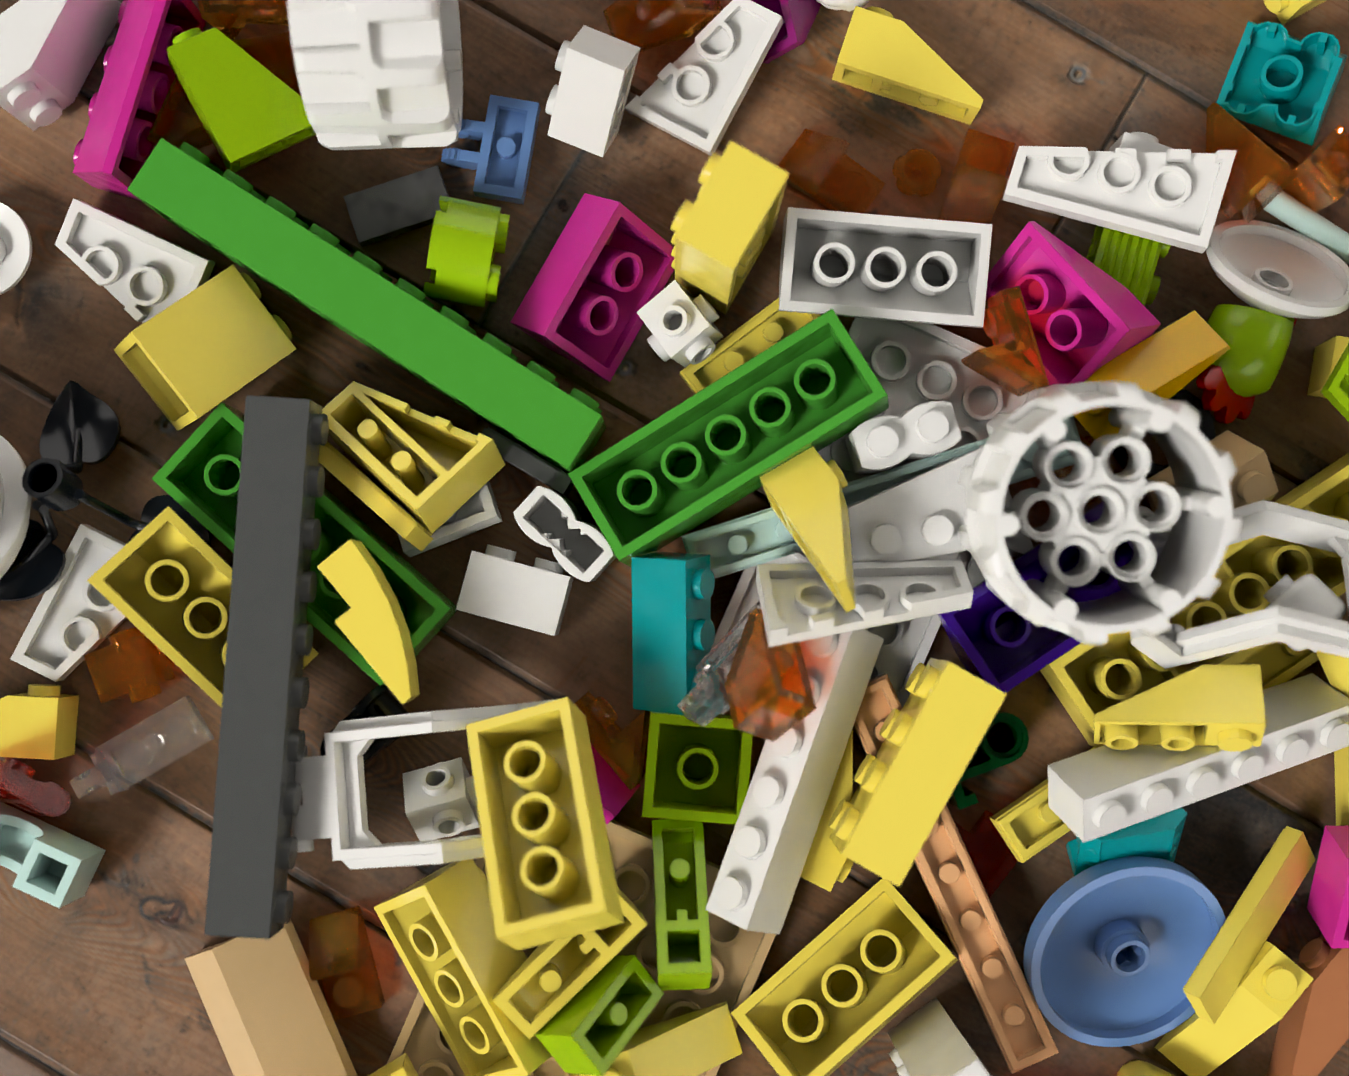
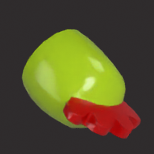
M1219 304L1215 306L1207 323L1231 349L1197 376L1196 385L1204 391L1202 396L1203 408L1215 411L1214 416L1217 422L1229 424L1235 418L1246 420L1249 417L1254 405L1255 395L1267 392L1275 381L1289 347L1293 327L1298 318L1283 317L1265 310L1241 305Z

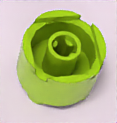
M440 195V211L436 210L426 265V268L431 269L430 280L435 281V284L425 282L424 294H426V297L485 308L486 301L496 302L501 265L493 264L495 252L505 254L510 215L501 214L502 207Z

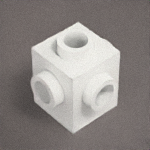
M676 280L671 282L636 312L652 332V335L647 338L648 343L664 362L672 358L683 367H687L689 364H698L714 352L716 348L715 343L723 337L714 324L720 316L702 294L694 298Z
M462 757L403 773L405 814L420 841L452 837L461 832L480 827L473 776L469 775Z

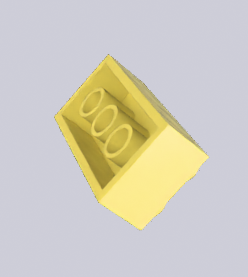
M730 141L722 156L715 152L710 156L698 180L702 184L697 195L698 198L695 203L689 200L683 203L671 226V230L675 231L671 239V243L674 244L671 256L675 257L671 267L675 269V280L686 288L692 296L697 297L702 294L713 308L726 315L775 229L789 173L733 141Z
M930 658L926 665L920 662L915 667L905 686V690L910 692L909 697L901 711L894 708L886 718L880 730V736L884 737L885 740L876 756L868 754L864 758L854 778V781L859 783L858 788L850 802L843 799L839 803L828 825L834 830L830 838L842 855L900 887L1007 695L957 665L940 659Z
M564 697L467 724L466 730L496 939L517 950L624 923L586 716L569 697Z

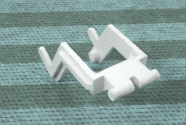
M1267 500L1257 501L1233 509V515L1243 519L1242 533L1240 539L1228 545L1265 535L1337 553L1342 560L1349 610V521ZM1138 507L1143 519L1154 514L1147 507ZM1171 527L1160 532L1151 531L1148 537L1155 547L1156 559L1166 545L1171 533ZM1278 605L1187 630L1181 625L1171 624L1172 627L1169 631L1153 638L1138 631L1130 632L1131 644L1164 669L1273 642L1286 643L1349 658V622Z
M554 700L339 721L332 732L324 733L325 756L308 757V747L305 746L302 761L296 762L295 783L301 785L303 805H300L298 814L292 816L291 823L292 837L297 838V853L313 851L314 839L331 838L333 861L342 860L349 869L445 864L485 857L481 834L440 840L381 843L368 830L363 755L372 742L378 738L466 730L467 724Z

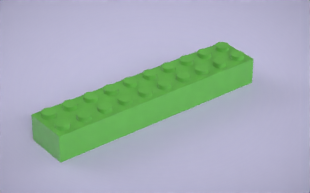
M163 138L159 140L127 189L152 210L566 473H570L585 463L606 430L603 417L600 415L602 410L598 408L600 404L576 388H573L570 394L565 393L559 389L560 384L555 381L556 376L531 360L526 367L516 362L518 358L511 353L513 349L493 335L486 333L481 340L475 336L476 331L468 326L469 321L452 309L443 305L439 312L433 309L434 305L425 299L426 294L402 278H399L394 285L391 283L393 279L382 271L383 268L363 253L356 251L351 258V253L338 244L340 241L331 233L314 223L308 230L309 226L297 218V213L272 196L265 199L253 190L254 186L229 169H226L225 172L221 171L210 163L211 159L190 144L183 141L178 149Z

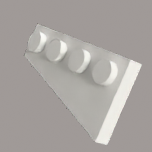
M1019 146L1002 200L1203 254L1208 248L1237 150H1217L1216 153H1191V149H1168L1167 152H1137V148H1115L1114 151H1088L1087 147Z
M962 560L853 562L856 608L846 613L811 563L757 564L756 584L769 647L971 608L974 593Z

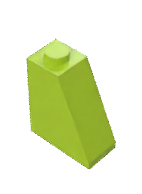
M216 27L204 32L200 28L184 31L172 40V46L167 47L169 65L227 169L235 173L316 135L309 123L302 97Z

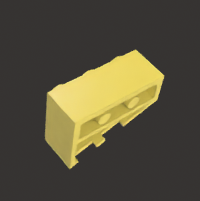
M355 381L349 384L322 409V414H327L328 434L333 441L431 534L442 526L506 465L492 438L480 433L474 435L453 426L451 421L437 415L433 418L411 409L408 403Z

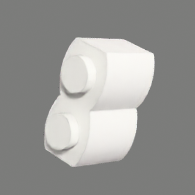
M932 401L912 408L902 417L879 416L869 419L857 426L844 440L854 473L873 475L889 470L903 460L917 461L938 455L957 444L962 439V435L952 403Z
M537 486L513 512L523 532L535 542L551 547L561 567L579 580L585 582L595 581L616 558L600 528L591 523L583 522L574 504L563 494L555 490Z

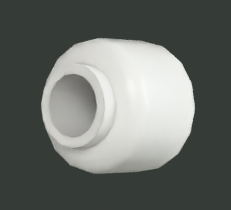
M1286 574L1263 595L1270 602L1266 608L1278 605L1337 620H1342L1341 618L1346 612L1345 603L1314 574L1303 575L1296 581ZM1286 644L1290 649L1294 651H1302L1307 649L1299 646Z

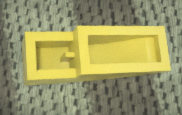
M350 539L317 566L351 607L334 622L402 704L411 702L420 695L417 663L408 626L397 597L382 569L362 541Z

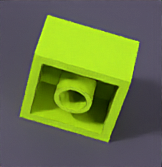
M651 711L642 817L736 825L749 789L754 729L752 717L704 712L678 715Z

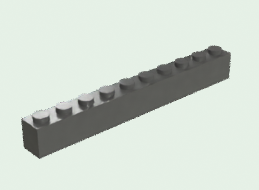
M246 395L204 935L270 939L284 928V923H289L293 911L294 896L292 891L287 890L288 869L292 870L295 866L298 843L296 837H290L292 816H296L299 812L302 795L301 785L295 783L296 762L302 761L305 751V732L298 729L300 709L306 708L309 698L308 677H302L304 655H310L313 645V627L311 624H306L308 603L314 602L317 592V575L315 571H310L312 550L318 549L321 539V523L319 519L314 518L316 497H322L325 486L323 466H318L319 447L327 443L329 432L327 414H322V406L311 399Z

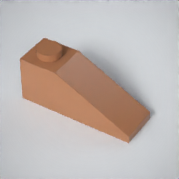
M1323 934L1319 938L1308 942L1299 954L1297 965L1314 980L1279 1021L1267 1076H1318L1349 1039V948H1331Z

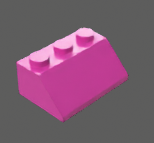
M584 193L510 323L543 346L610 382L644 323L636 312L663 290L674 271L671 267L675 258L671 256L674 247L621 202Z

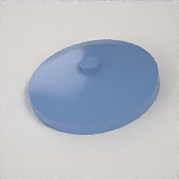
M1130 856L1108 860L1085 869L1069 879L1044 903L1036 915L1026 939L1023 959L1025 979L1045 1018L1066 1036L1082 1043L1101 1047H1122L1144 1043L1170 1032L1195 1013L1183 991V987L1226 921L1219 902L1209 889L1193 873L1174 862L1149 856Z

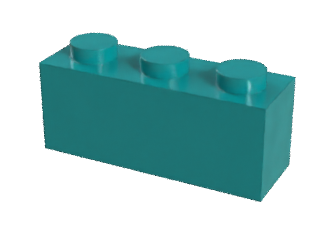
M653 552L631 557L633 709L689 715L711 706V698L715 690V677L711 671V647L715 639V628L711 621V596L714 591L715 578L713 571L710 569V555Z

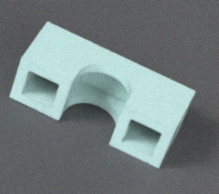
M0 801V866L18 874L12 887L57 908H61L85 896L106 850Z

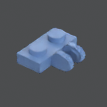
M490 94L485 122L462 119L458 138L482 140L480 152L459 148H445L442 152L441 161L452 167L476 170L473 187L475 197L524 205L541 110L539 102Z

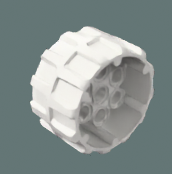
M287 0L290 36L300 92L309 123L316 133L318 142L322 146L330 150L448 147L458 141L463 117V60L459 0Z
M1096 381L1054 384L1040 388L1037 397L1020 405L1011 413H998L986 425L989 438L978 454L974 465L962 467L958 483L966 490L965 525H961L958 529L961 545L974 557L986 580V587L997 598L1036 626L1042 625L1060 631L1088 645L1101 646L1107 643L1108 634L1127 631H1138L1149 637H1156L1169 631L1172 625L1168 618L1181 611L1196 597L1207 599L1212 597L1221 584V580L1215 578L1214 575L1222 562L1227 546L1241 537L1243 519L1233 515V503L1229 484L1230 480L1237 473V467L1231 453L1214 449L1199 431V412L1182 401L1164 400L1153 393L1141 390L1137 383ZM1104 406L1111 409L1108 414L1109 423L1114 427L1120 428L1117 435H1103L1096 439L1088 449L1083 444L1063 439L1066 435L1067 427L1062 420L1075 413ZM1146 431L1152 435L1165 454L1172 471L1174 485L1145 479L1151 465L1150 451L1142 442ZM1035 441L1039 448L1033 457V470L1041 482L1038 488H1028L1020 491L1012 499L1009 508L1003 509L1008 483L1022 455ZM1122 445L1128 453V463L1123 471L1113 474L1108 467V457L1115 447ZM1067 449L1074 459V467L1067 477L1058 479L1052 471V462L1059 452ZM1153 490L1158 498V507L1153 515L1143 519L1138 508L1139 501L1144 494ZM1099 495L1104 504L1103 514L1097 521L1087 523L1083 517L1084 504L1089 498ZM1045 500L1050 509L1049 518L1041 527L1031 528L1027 520L1028 510L1036 501ZM1172 526L1166 545L1156 559L1155 547L1148 537L1151 531L1160 532ZM1019 531L1037 541H1044L1038 553L1039 564L1043 571L1048 574L1044 583L1034 578L1024 583L1009 556L1005 536H1013ZM1129 540L1134 548L1133 557L1127 565L1116 567L1114 562L1115 549L1120 543ZM1076 545L1080 554L1078 564L1070 571L1061 572L1058 567L1059 554L1066 547ZM1099 568L1118 578V585L1122 589L1107 597L1085 602H1074L1064 596L1069 586H1083L1092 581L1099 572Z

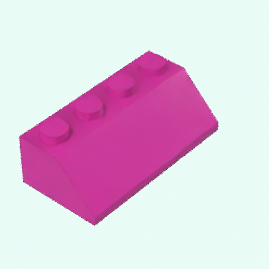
M123 0L118 13L119 29L114 44L106 50L103 61L105 73L99 92L93 94L89 103L88 114L90 120L84 139L77 143L73 155L75 165L73 173L92 187L139 200L127 189L159 140L163 138L168 142L184 92L169 65L167 47L172 46V40L184 31L200 28L203 32L206 18L192 0Z

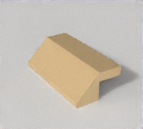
M291 919L288 924L284 923V928L270 939L233 937L228 941L201 949L184 958L234 1076H357Z

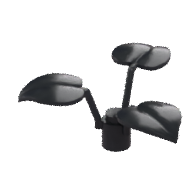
M72 380L66 384L46 419L39 444L41 459L32 462L26 468L22 477V485L25 492L36 499L32 503V508L39 512L44 526L35 520L29 519L22 547L8 571L0 579V601H20L34 598L49 590L61 576L66 558L64 552L52 544L58 536V531L50 514V508L55 511H66L75 508L80 502L85 503L115 520L136 529L129 538V542L169 506L200 538L211 546V532L170 495L156 496L150 499L143 508L140 521L83 491L82 480L76 474L82 472L83 463L98 464L111 455L118 444L121 425L117 414L109 405Z

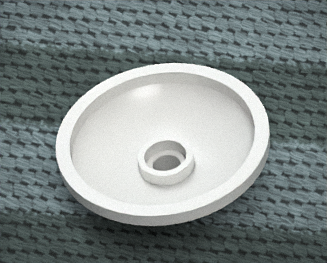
M1230 220L1217 225L1213 229L1208 248L1206 249L1210 265L1221 281L1238 298L1251 307L1283 317L1303 319L1325 318L1340 314L1349 308V267L1335 253L1317 241L1286 227L1257 220Z

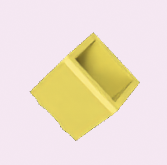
M231 265L131 331L114 349L119 358L177 431L199 419L296 350L290 341L292 340V334L288 326L279 316L269 313L260 301L261 293L256 283L246 273L242 272L240 274L234 265Z

